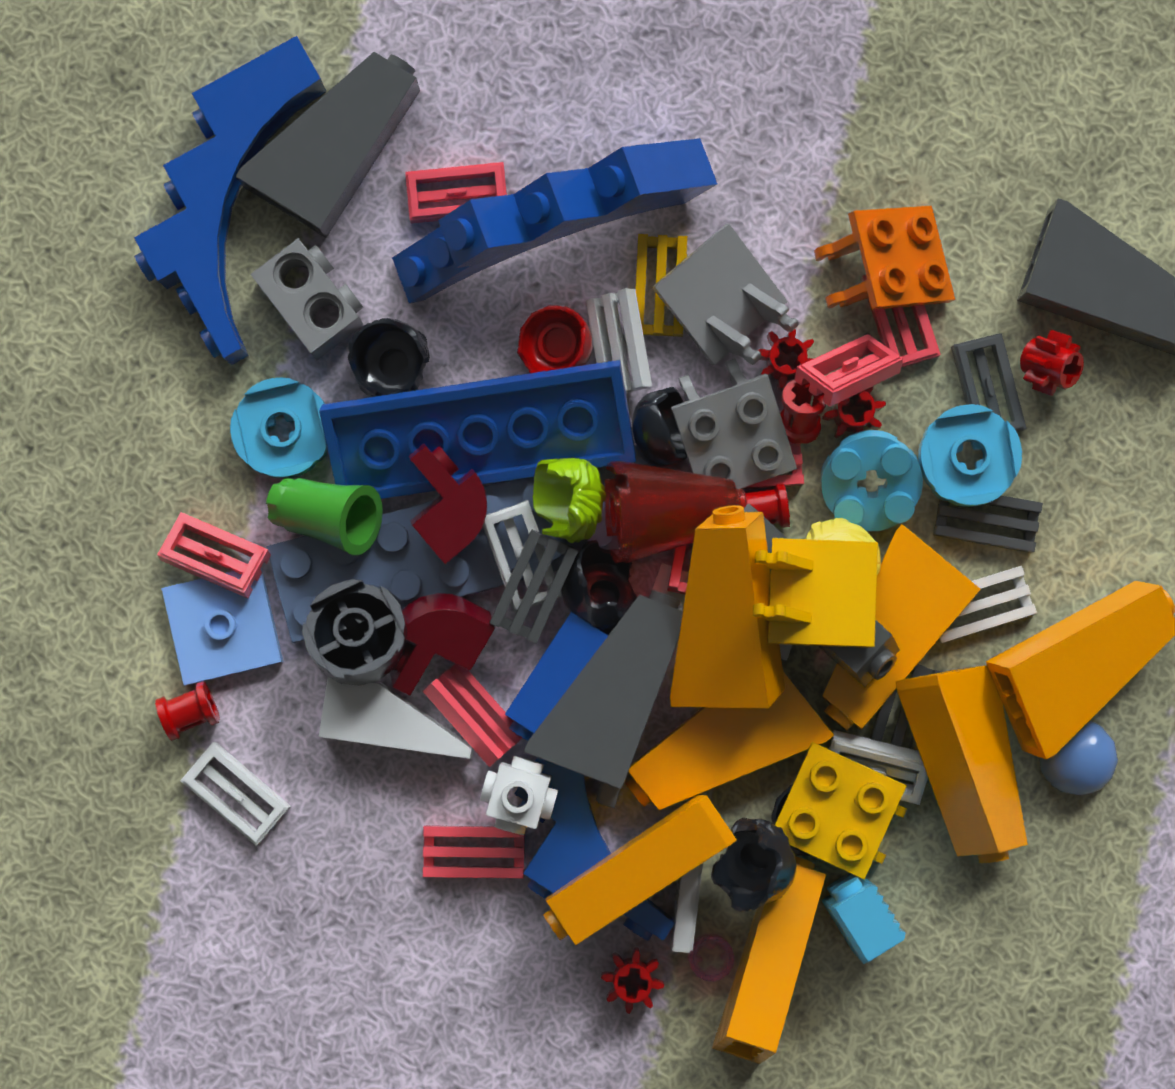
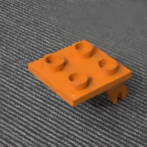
M932 206L852 211L848 214L852 234L814 250L816 261H821L828 257V260L837 259L858 250L861 251L867 280L844 291L828 295L825 298L828 308H833L838 304L840 307H845L869 298L872 310L950 303L955 300Z

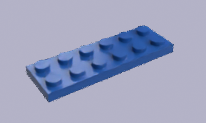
M620 360L323 404L319 410L335 484L369 485L377 490L381 499L437 491L409 458V455L422 444H425L431 452L439 446L459 468L452 475L456 482L471 469L478 475L482 484L534 477L538 462L547 459L579 458L589 461L595 467L636 462V451Z

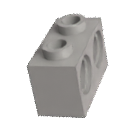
M298 238L250 275L316 360H319L364 325L356 314L364 307L346 284L337 289L326 275L334 268L316 244L307 250ZM305 267L309 269V278L302 287L296 289L286 287L285 277L292 268ZM327 305L339 308V318L333 326L320 328L315 325V315L320 308Z

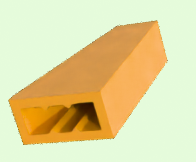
M724 506L713 510V514L695 529L670 692L671 707L769 709L785 690L780 645L768 644L769 621L762 617L753 616L754 604L763 603L765 606H770V568L764 564L755 563L756 551L766 550L768 553L763 512H744V507Z
M903 524L895 531L882 560L881 568L877 575L875 620L894 637L900 649L895 655L897 660L892 669L879 680L873 678L866 687L861 685L839 664H836L823 693V699L829 703L824 712L846 731L853 724L860 730L866 726L897 689L895 681L906 679L981 590Z
M1134 581L985 661L1022 751L1046 760L1056 755L1175 636V618L1173 615L1175 613V605L1170 595L1161 585Z
M988 666L956 669L895 681L900 701L956 855H978L979 863H992L1009 859L1008 850L1028 845L1004 707Z
M783 672L785 690L769 709L702 707L632 763L628 772L633 778L625 784L643 807L652 801L658 810H661L810 748L812 742L818 745L827 742L834 734Z
M696 795L546 897L545 900L551 909L544 913L543 916L559 940L569 935L573 943L577 945L730 846L737 839L708 796Z
M796 856V875L786 893L780 899L756 909L712 1049L757 1064H761L777 1052L826 877L825 873L814 870V863Z

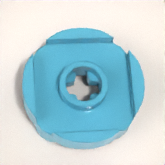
M280 377L263 380L253 385L244 394L245 397L239 402L237 410L235 409L233 412L230 433L236 452L255 471L277 479L294 478L309 472L318 462L326 457L328 449L319 413L321 406L325 402L310 387L293 379ZM279 415H284L287 422L295 423V430L289 433V439L281 442L278 436H270L268 428L276 425L275 417Z
M961 405L945 411L925 429L919 444L918 461L925 483L931 488L932 493L937 498L958 506H980L999 498L1011 486L1022 464V447L1015 428L1008 421L1005 422L1000 415L993 413V410L982 405ZM964 442H971L973 450H982L983 459L975 462V470L967 469L965 463L958 462L956 453L963 451Z
M866 430L847 436L840 442V446L833 450L830 457L829 455L827 456L821 470V488L826 506L834 514L835 518L847 519L849 522L863 527L866 531H881L894 527L898 523H904L912 517L915 506L922 494L923 477L917 456L904 443L898 441L897 437L884 431ZM876 470L878 478H886L884 485L878 486L877 491L867 492L866 487H859L857 485L859 480L866 479V471Z

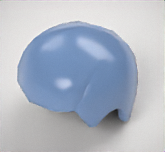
M1089 721L1056 755L1047 760L1039 757L1042 774L1054 788L1065 793L1087 795L1102 789L1112 779L1118 763V757L1113 739L1103 727Z

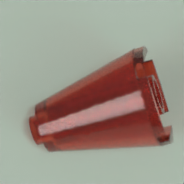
M611 461L607 463L606 469L615 474L614 479L604 480L607 536H617L619 549H610L615 563H629L694 542L695 529L713 514V510L733 505L745 508L747 505L744 490L737 489L733 479L624 461Z

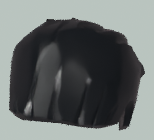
M382 318L367 323L362 327L361 331H357L353 335L352 342L348 346L349 364L359 384V388L367 396L371 397L418 390L420 381L423 379V369L430 359L426 336L411 325L398 319Z
M597 540L588 541L576 555L562 586L563 601L567 608L602 632L610 629L613 630L637 599L629 582L631 577L629 572L632 567L629 552L624 549L606 550L599 546Z
M741 818L737 820L731 828V832L737 841L726 847L725 853L720 854L719 860L713 864L711 879L715 885L722 888L730 897L733 909L739 912H749L780 899L786 893L796 875V858L789 845V838L781 827H777L772 822L764 819Z

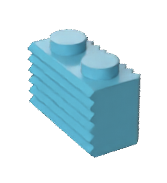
M848 873L826 888L830 895L821 901L849 947L863 964L868 963L905 939L906 932L900 928V923L894 919L895 914L888 909L889 905L883 901L884 896L877 892L878 887L867 878L862 879Z

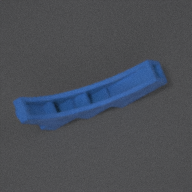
M297 36L192 93L199 106L198 110L192 112L193 117L206 139L214 135L215 137L163 165L171 179L163 184L166 192L177 210L184 207L187 209L134 237L141 250L134 257L147 280L151 282L157 279L167 290L182 282L183 285L178 287L176 292L188 313L192 315L198 312L203 320L206 329L199 333L206 347L214 358L222 355L231 365L249 356L233 319L226 286V240L232 209L242 186L236 178V174L243 165L264 148L267 141L297 111L327 92Z
M700 138L625 146L589 168L546 173L514 194L471 199L439 219V228L401 251L392 259L408 302H421L447 287L515 255L553 240L620 218L685 204L718 183Z
M571 612L506 711L505 715L513 719L509 729L529 741L608 635ZM537 757L535 762L544 764L542 773L552 776L549 788L558 790L551 818L556 822L523 874L531 878L527 886L545 899L610 855L611 852L597 828L586 793L584 775ZM518 787L514 794L522 799L518 805L520 807L527 803L528 793L524 788ZM540 818L539 822L544 823L546 819ZM646 899L623 914L627 917L623 925L647 941L650 940L653 934L664 941L675 924L673 918L650 899Z

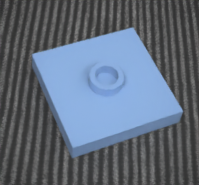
M262 567L260 568L262 572L258 581L254 580L251 585L252 592L249 598H245L202 578L161 588L184 686L284 662ZM235 571L226 572V574L240 579L242 574Z

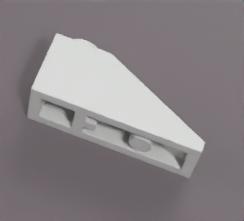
M330 677L327 678L319 737L467 759L473 757L474 749L466 741L386 685L375 682L361 686L341 684Z

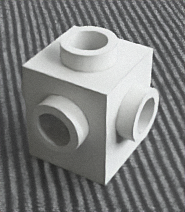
M514 756L512 764L502 762L499 765L498 773L487 772L480 801L489 803L486 815L496 818L494 827L524 835L526 827L537 829L540 818L550 820L558 790L549 788L552 776L542 773L544 764ZM513 787L524 788L528 793L527 803L520 807L512 805L508 799L510 789Z

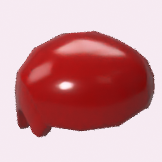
M548 305L531 313L520 328L517 354L529 370V373L586 365L589 362L593 349L592 335L588 324L575 310L567 306Z

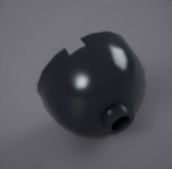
M355 579L332 584L318 594L310 605L312 610L308 614L306 624L304 622L302 628L306 650L309 657L323 674L341 684L361 686L379 681L395 669L404 655L407 626L401 605L389 590L380 585V588L374 585L364 584L363 580Z

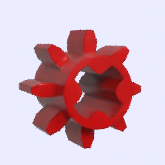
M796 329L788 332L787 337L781 339L773 331L769 332L767 339L772 347L771 350H757L762 356L759 360L766 361L767 366L763 369L760 376L767 374L768 377L771 375L777 379L778 391L783 390L787 381L795 379L797 366L812 360V358H808L807 351L813 345L814 340L809 339L802 343L799 339L795 338ZM779 349H782L785 354L793 351L797 354L798 357L793 364L795 369L792 370L788 364L781 367L776 364V360L780 355Z
M1050 330L1047 339L1037 336L1026 344L1021 354L1020 367L1026 373L1023 379L1033 383L1032 389L1053 396L1057 387L1066 390L1077 383L1083 371L1084 358L1079 353L1080 345L1071 343L1072 336Z
M873 386L835 404L833 410L824 413L822 416L823 420H834L838 426L835 431V438L842 436L845 431L853 433L864 431L863 428L865 426L872 430H879L882 424L878 419L874 418L875 411H879L886 406V401H874L870 395ZM850 399L854 400V404L857 407L864 406L866 410L859 417L858 422L854 421L852 415H844L842 412L849 404Z
M639 947L634 948L632 958L625 960L616 952L613 953L612 958L617 966L615 971L601 973L602 980L614 982V988L608 992L606 1000L612 1002L620 997L625 1001V1009L628 1014L633 1009V1003L641 1001L651 1009L653 1007V1002L649 995L651 989L659 990L664 988V981L658 978H651V972L656 970L659 965L657 958L645 964L640 960ZM630 968L639 969L640 978L647 980L646 984H638L635 992L626 991L625 982L618 980L619 976H628Z

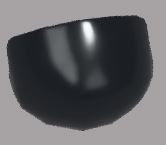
M674 387L650 392L642 397L635 407L632 418V432L636 445L647 459L661 466L677 464L687 458L671 409L672 406L684 403L678 390Z

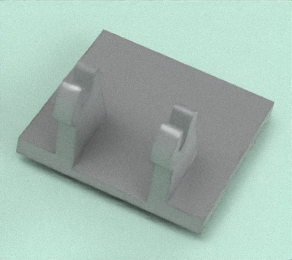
M725 224L652 287L711 365L717 364L729 352L743 357L748 363L754 365L762 356L759 351L750 348L749 345L752 341L746 336L763 321L778 324L787 332H792L799 325L796 318H790L786 314L789 311V308L785 306L788 301L730 224Z
M735 358L725 362L726 368L731 375L730 380L733 387L700 398L693 387L689 375L678 378L680 386L684 391L686 402L671 407L702 502L797 469L768 375L764 374L747 380Z

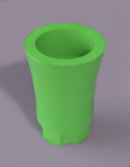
M283 478L280 483L272 485L266 500L268 519L272 524L284 527L289 532L331 544L351 555L363 554L373 545L382 523L383 507L380 495L374 487L369 485H338L304 478L295 480Z

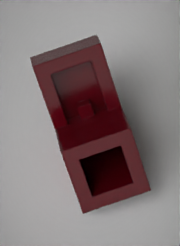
M422 444L409 455V458L440 496L411 519L410 522L437 556L446 564L469 545L480 532L486 517L487 498L483 484L473 469L456 482L452 475L459 468L439 446L431 452L425 444Z
M447 593L426 595L408 604L402 610L407 626L405 651L395 669L390 672L392 687L411 696L434 654L471 671L495 630V625L490 624L492 618L490 611L462 597Z

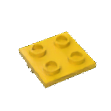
M772 538V553H767L766 550L756 551L755 563L764 564L771 569L770 606H765L763 603L753 605V616L762 617L769 621L768 644L874 648L878 542Z
M812 742L776 820L775 826L783 829L785 835L789 838V845L865 879L872 862L876 861L883 864L886 858V854L878 851V848L893 815L904 818L907 808L900 806L899 802L907 785Z

